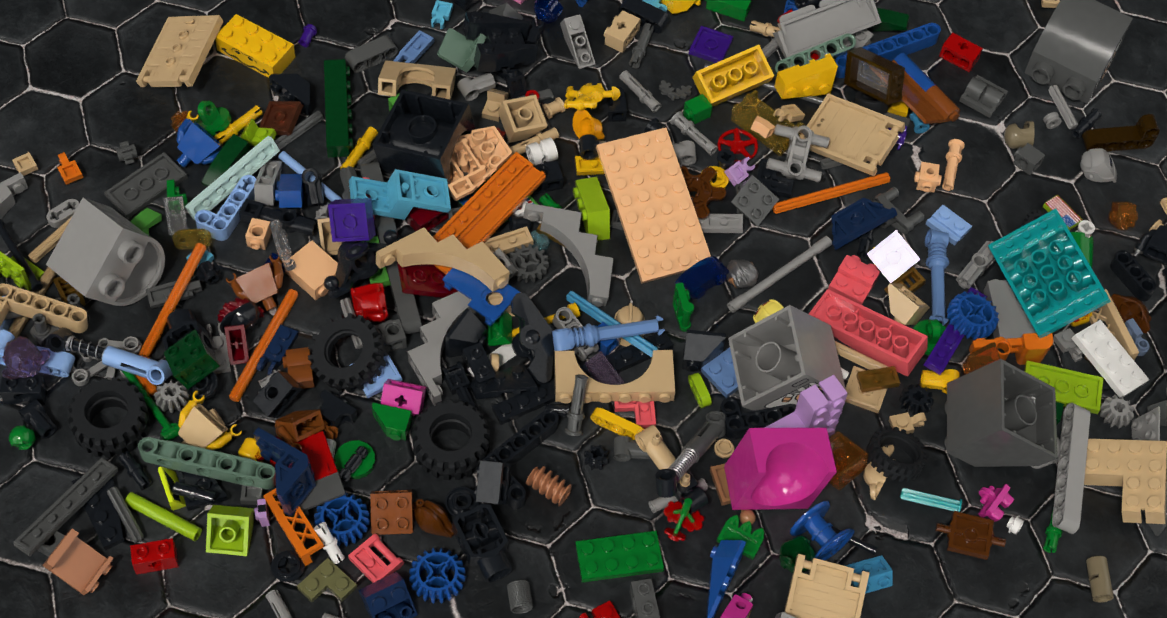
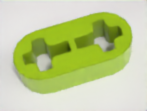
M698 372L688 375L690 388L700 408L710 406L712 404L711 397L701 375Z

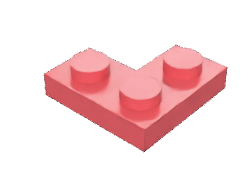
M614 401L615 412L634 411L635 424L642 428H647L651 425L656 427L654 401L647 403L640 401H630L628 403Z

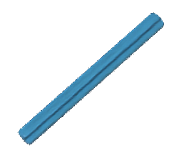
M570 291L566 295L568 302H575L580 310L598 322H604L608 326L622 324L574 291ZM639 335L622 337L650 357H652L653 350H658L656 346Z

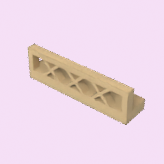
M1105 289L1111 302L1098 308V313L1093 311L1090 323L1092 325L1098 319L1106 322L1109 331L1130 357L1135 360L1139 351L1107 289Z

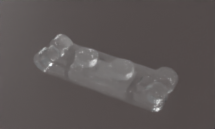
M274 220L270 223V228L277 253L286 271H291L296 268V263L290 258L292 251L288 244V235L282 229L281 221Z

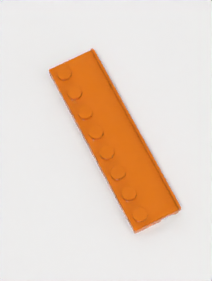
M515 152L433 238L439 242L454 235L466 249L482 241L485 243L545 181V173L543 171L540 172L530 161L518 152ZM434 265L444 274H447L452 269L451 267Z

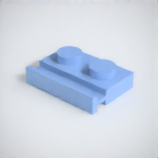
M944 205L926 221V225L931 229L949 233V242L954 246L972 228V225Z

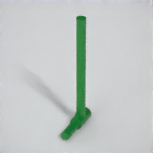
M122 371L131 385H135L139 392L143 394L147 407L163 427L160 433L162 439L170 441L179 436L178 431L180 428L178 424L169 423L136 376Z

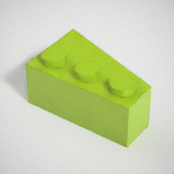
M591 177L575 180L576 187L573 188V195L577 199L578 209L582 212L581 217L586 233L597 235V241L610 239V209L598 178Z

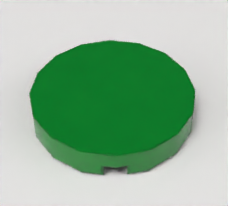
M359 440L344 443L335 454V465L338 472L345 468L344 465L356 453V449L359 446H363L368 450V455L365 459H362V463L351 474L350 478L360 479L366 477L373 470L375 464V453L372 447Z

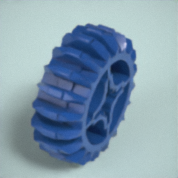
M964 291L956 295L949 303L947 319L950 320L949 325L954 326V331L958 330L960 335H966V339L972 337L973 340H976L978 338H987L994 332L999 321V313L996 312V306L991 305L992 301L986 300V296L981 297L979 292L974 295L972 291L969 293Z
M346 493V495L321 504L322 506H317L316 510L318 513L314 514V526L317 525L321 528L319 524L325 522L326 518L330 519V522L333 523V529L329 527L328 529L332 536L336 537L338 547L342 542H344L346 547L348 546V541L355 544L356 537L362 539V533H367V526L370 524L368 519L370 514L369 511H366L367 505L362 504L361 498L356 499L354 494L348 497ZM351 510L359 516L358 521L351 516Z
M442 547L439 552H436L435 548L431 549V553L425 550L423 552L424 557L418 555L417 561L412 562L413 568L409 570L411 575L409 582L413 583L411 585L412 590H417L416 595L418 597L423 595L424 601L431 598L433 604L436 599H439L442 604L445 597L450 601L451 594L457 596V589H463L462 583L466 580L464 576L465 568L462 567L463 562L462 560L458 561L457 554L451 556L450 550L444 553ZM424 569L428 574L425 582L420 578ZM450 569H452L455 574L451 582L448 580V577L446 576Z

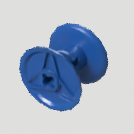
M828 500L809 509L790 530L792 536H798L808 531L812 536V541H817L821 546L814 558L824 561L842 549L855 532L852 528L836 534L831 528L833 525L823 519L830 507Z

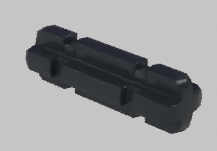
M359 446L356 449V453L344 465L345 468H342L339 472L340 479L344 482L350 479L351 474L362 463V459H365L368 455V450L363 446Z

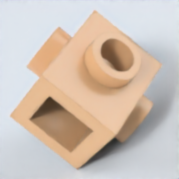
M921 162L919 170L915 172L914 182H917L916 190L935 192L936 186H940L942 175H939V164Z

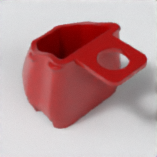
M372 283L350 289L354 312L357 317L361 315L371 322H383L388 318L383 283Z

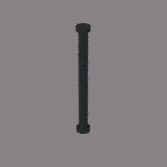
M0 219L1 237L18 264L24 268L32 290L34 292L40 291L44 286L43 283L38 281L4 227V221Z

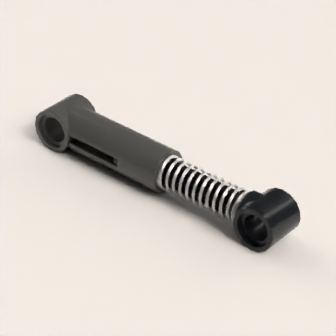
M711 411L707 413L706 422L682 448L681 454L668 469H661L656 472V491L660 497L668 498L674 496L677 493V484L693 463L699 461L717 438L725 436L726 418L723 412Z

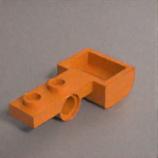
M1037 333L1023 334L1021 338L1005 339L1004 337H997L991 340L978 338L972 342L969 351L970 355L990 354L994 361L999 359L1005 361L1010 353H1015L1016 362L1019 365H1025L1027 360L1040 363L1053 344V335L1051 333L1043 338H1039ZM998 348L1004 350L1005 353L999 352Z

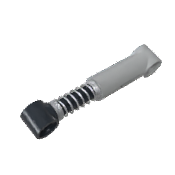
M590 134L580 137L581 158L585 160L595 159L598 156L596 146L606 143V141H599L596 136ZM686 140L680 143H672L678 162L681 165L689 166L696 162L694 142Z

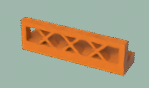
M275 488L263 495L302 562L307 566L312 563L310 555L322 549L324 545L300 507L296 509L294 517L285 516L283 509L281 510L280 501H276L274 498L277 496ZM296 523L306 525L304 533L294 530ZM306 538L315 539L317 544L307 550L304 547Z

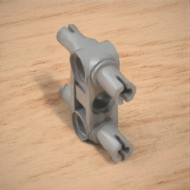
M776 124L774 134L789 138L790 140L788 152L784 162L769 158L766 168L781 172L788 179L803 180L805 178L819 182L822 172L807 168L806 166L809 148L811 144L827 148L830 138L814 134L813 130H810L807 126H793L791 128ZM798 133H803L805 135V139H801L798 136ZM790 167H795L798 173H793Z

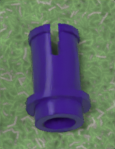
M307 24L303 28L304 32L298 41L303 47H308L313 36L317 34V28L312 24Z

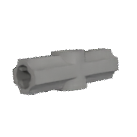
M986 241L980 250L972 256L971 261L956 278L959 286L964 289H970L979 276L983 275L985 269L994 259L988 247L993 241Z

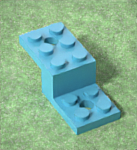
M395 169L387 182L351 176L349 180L351 199L368 198L366 194L373 198V215L405 220L413 207L448 213L451 209L446 178Z

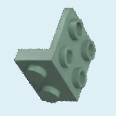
M449 28L437 55L467 73L472 66L476 67L474 63L477 43H484L486 36L480 33L474 41L466 40L464 35Z

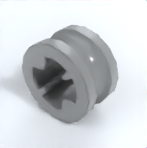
M1057 112L1049 113L1043 119L1048 129H1053L1062 122Z

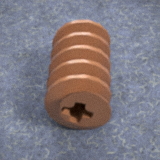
M538 466L535 467L528 476L526 484L528 486L532 485V488L539 490L541 495L545 494V498L548 500L552 498L554 504L558 503V506H561L569 496L572 485L569 484L564 487L566 480L563 479L558 482V475L551 478L553 471L550 470L545 473V466L538 469Z

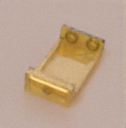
M754 90L751 94L748 93L741 103L734 105L731 111V121L781 156L788 150L789 138L775 135L773 132L772 136L765 139L759 133L751 130L756 117L760 116L774 126L780 124L792 128L793 126H805V124L799 121L794 125L787 119L778 121L780 116H773L775 110L758 99V91Z

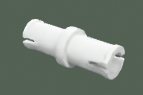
M326 522L319 524L321 528L316 525L314 530L322 541L323 549L327 551L334 564L340 563L338 558L343 561L345 557L337 545L336 537L332 536Z

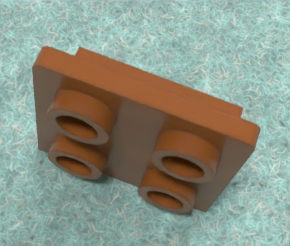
M412 490L371 491L372 535L413 533Z

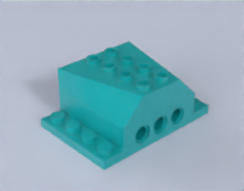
M1056 208L988 245L1039 338H1043L1111 302Z

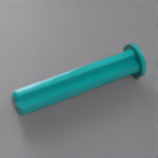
M902 488L900 499L953 512H960L962 499L955 500L908 488Z

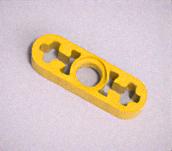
M599 407L595 408L590 416L595 424L620 436L630 437L631 440H635V435L644 430L641 426Z

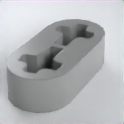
M68 199L50 210L46 217L49 225L53 228H59L73 216L79 202L76 199Z

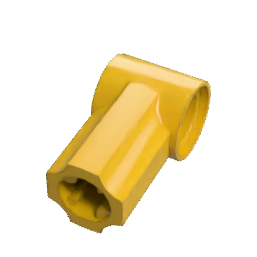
M948 369L939 375L934 371L922 370L920 386L921 388L927 386L930 389H939L947 394V383L959 378L960 373L957 370Z

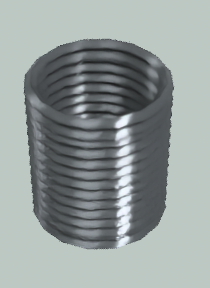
M526 580L510 582L507 585L511 612L521 614L531 611L533 603L529 582Z

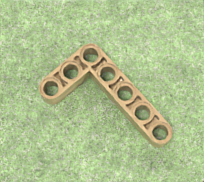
M0 284V326L10 311L28 318H33L35 314L40 313L45 317L47 324L59 328L64 327L74 333H83L87 330L88 318L87 312L84 309L9 284Z

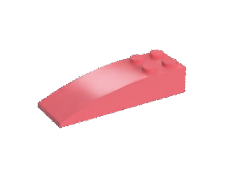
M829 289L826 290L809 313V315L831 325L833 336L844 344L889 367L895 366L897 372L907 377L927 351L928 336Z

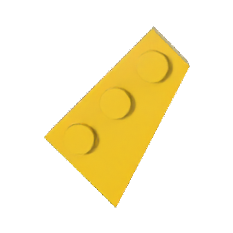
M830 53L826 54L825 58L817 61L812 59L806 65L799 66L798 64L777 72L774 87L781 99L830 94L838 65Z

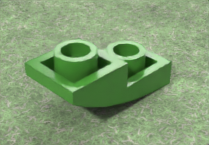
M146 208L130 222L149 235V228L162 221V214Z

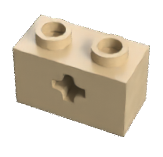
M622 10L619 16H615L612 25L607 27L604 32L605 45L623 53L638 33L641 19Z

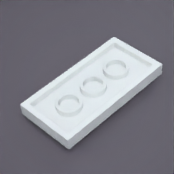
M1101 320L1071 338L1119 398L1125 397L1150 380Z

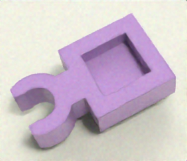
M749 157L742 159L741 162H735L724 171L733 186L749 176L747 172L755 168V165L750 167L747 165Z

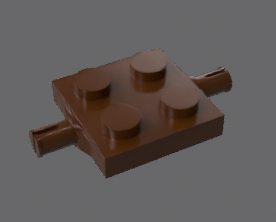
M954 511L949 525L938 522L936 524L935 531L947 533V551L987 560L992 544L1005 547L1006 539L994 536V520Z

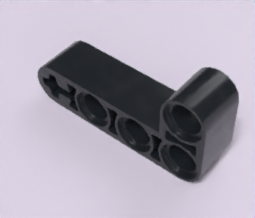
M726 398L720 406V412H723L726 418L725 435L732 440L741 439L749 428H764L795 412L796 405L786 404L741 413L738 402L733 398ZM749 422H754L757 425H751ZM730 426H736L738 429H733Z

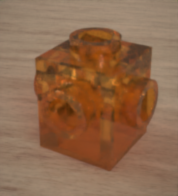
M1112 202V211L1109 212L1111 224L1120 230H1128V227H1135V222L1138 220L1137 205L1132 202Z

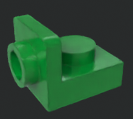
M174 179L167 180L169 208L182 209L188 204L186 194H180V189L176 187Z

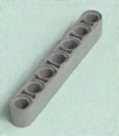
M1069 403L1063 412L1052 525L1070 534H1074L1080 526L1091 416L1089 410L1074 403Z

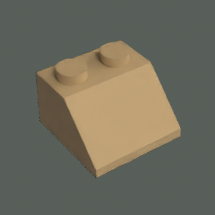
M536 95L502 101L498 110L509 143L526 140L548 126Z
M890 283L888 285L890 313L895 316L894 320L903 325H916L930 307L903 284Z

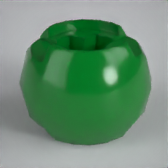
M26 426L14 427L9 434L11 446L19 447L20 450L29 449L35 442L34 431L25 428Z

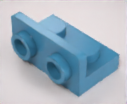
M882 555L845 565L846 567L854 568V573L860 574L862 571L869 572L865 594L893 585V570ZM851 582L853 587H858V582Z

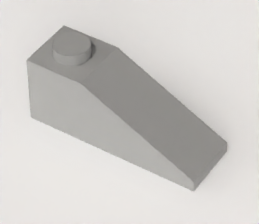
M269 160L261 167L255 181V201L264 203V207L274 206L275 190H277L276 183L280 181L282 161Z

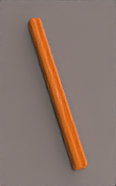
M888 172L783 200L777 202L772 210L774 214L889 183L890 176Z
M197 243L138 355L150 358L168 324L167 317L175 310L206 251L204 244Z
M289 289L229 394L230 400L234 402L240 401L257 370V363L298 297L296 290Z

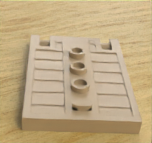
M220 15L168 17L136 80L137 84L140 87H146L147 83L151 87H181L184 82L187 87H192L224 22Z
M828 93L807 124V127L813 130L814 134L829 137V144L827 148L811 144L809 151L875 176L877 173L876 166L883 164L899 139L898 131H904L905 123ZM801 133L799 137L805 139V135Z
M798 554L784 612L796 618H860L869 572L862 571L860 574L854 573V568L813 558L811 562L805 560V555ZM802 569H809V575L802 573ZM851 582H858V587L851 586Z

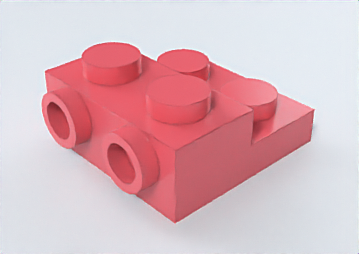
M846 255L828 289L863 305L878 280L880 271L874 264L870 263L867 265L861 262V259L856 255Z

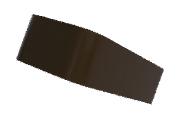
M1146 114L1140 117L1135 126L1090 129L1082 134V138L1087 151L1095 148H1102L1107 152L1144 149L1154 144L1160 130L1153 114Z

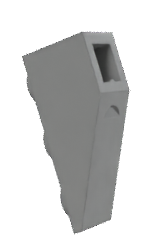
M581 15L564 18L560 23L561 29L578 69L596 65Z

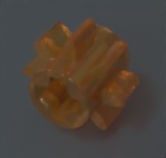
M178 111L170 118L173 121L171 126L176 132H178L179 126L186 119L188 112L182 111L181 113Z

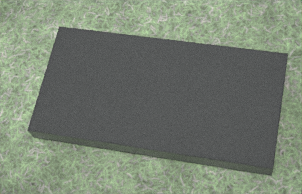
M163 152L105 191L104 194L128 219L167 192V180L174 179L177 186L186 180L188 176Z

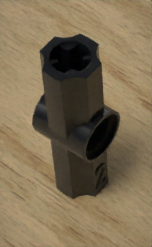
M265 206L261 210V220L270 221L271 225L281 227L286 233L299 232L310 236L316 235L318 230V221L316 219L298 215L292 209L280 210Z

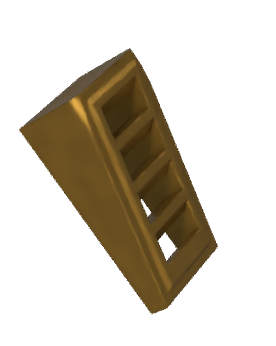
M912 267L893 283H901L914 293L925 284L926 280ZM912 277L916 283H913L909 278ZM906 281L911 287L908 288L903 282ZM888 286L884 289V291H885L887 294H888Z
M62 277L53 279L64 303L68 304L67 297L70 294H77L80 298V303L83 306L86 305L83 295Z

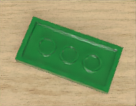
M657 531L575 542L582 583L664 571Z

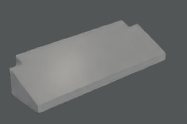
M822 0L819 2L820 8L816 9L814 5H808L780 16V23L777 24L780 30L774 32L773 35L784 57L787 58L844 34H853L881 23L874 0Z

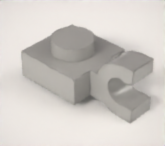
M1070 328L1055 334L1053 340L1063 353L1069 352L1075 362L1082 360L1083 357L1081 355L1083 352L1071 339L1075 334Z

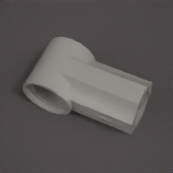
M486 73L473 79L465 77L458 82L457 86L465 100L472 101L479 96V93L495 88L496 83L493 75Z

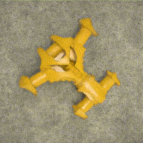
M587 83L579 90H574L573 86H569L566 89L565 97L567 99L564 102V107L566 109L575 108L579 111L586 108L594 109L597 107V103L604 98L612 97L613 101L617 100L621 92L614 86H612V90L605 91L602 83H597V85Z

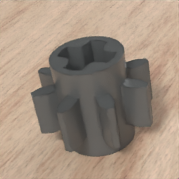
M128 141L119 143L120 148H116L119 161H125L126 165L134 163L133 158L138 157L135 145H129Z

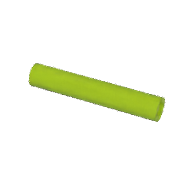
M130 492L125 499L128 507L193 541H197L202 533V528L133 492Z

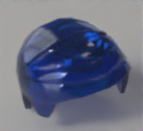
M536 0L534 4L535 15L546 23L555 22L563 11V6L557 0Z

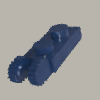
M280 324L265 353L257 363V370L263 371L268 361L272 363L268 368L267 374L270 375L273 373V370H277L283 363L282 357L286 356L285 350H290L297 339L298 331Z

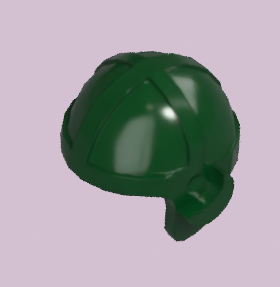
M798 536L784 542L779 555L781 566L793 573L798 554L805 555V560L812 562L815 552L809 544L811 541L806 537ZM803 568L802 573L808 571L809 569Z

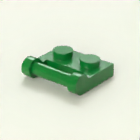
M683 283L675 284L672 305L680 330L687 332L691 328L690 317L694 311V305L689 302L690 295L688 289L685 290Z

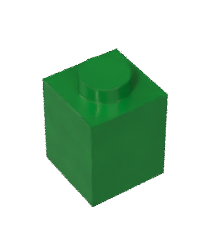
M703 94L685 102L683 115L687 120L694 122V125L711 117L712 105Z

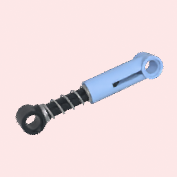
M64 327L57 329L46 339L47 347L53 352L64 350L72 351L73 353L79 352L80 355L86 354L89 358L95 357L98 361L102 360L104 365L146 378L154 385L162 384L172 375L166 360L156 361L113 346L106 348L100 347L99 344L96 346L91 344V342H84L83 339H76L72 332Z

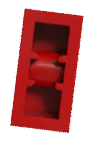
M952 32L943 44L939 57L970 72L979 60L983 48Z
M173 538L130 545L132 566L136 575L178 567L177 550Z

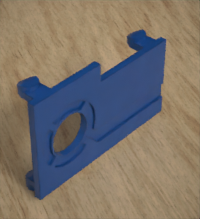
M452 268L442 279L445 282L444 287L450 291L454 288L471 299L468 306L484 316V323L490 327L510 306L513 297L520 293L517 289L507 284L504 288L494 291L502 295V302L498 305H491L486 301V297L492 291L472 275Z

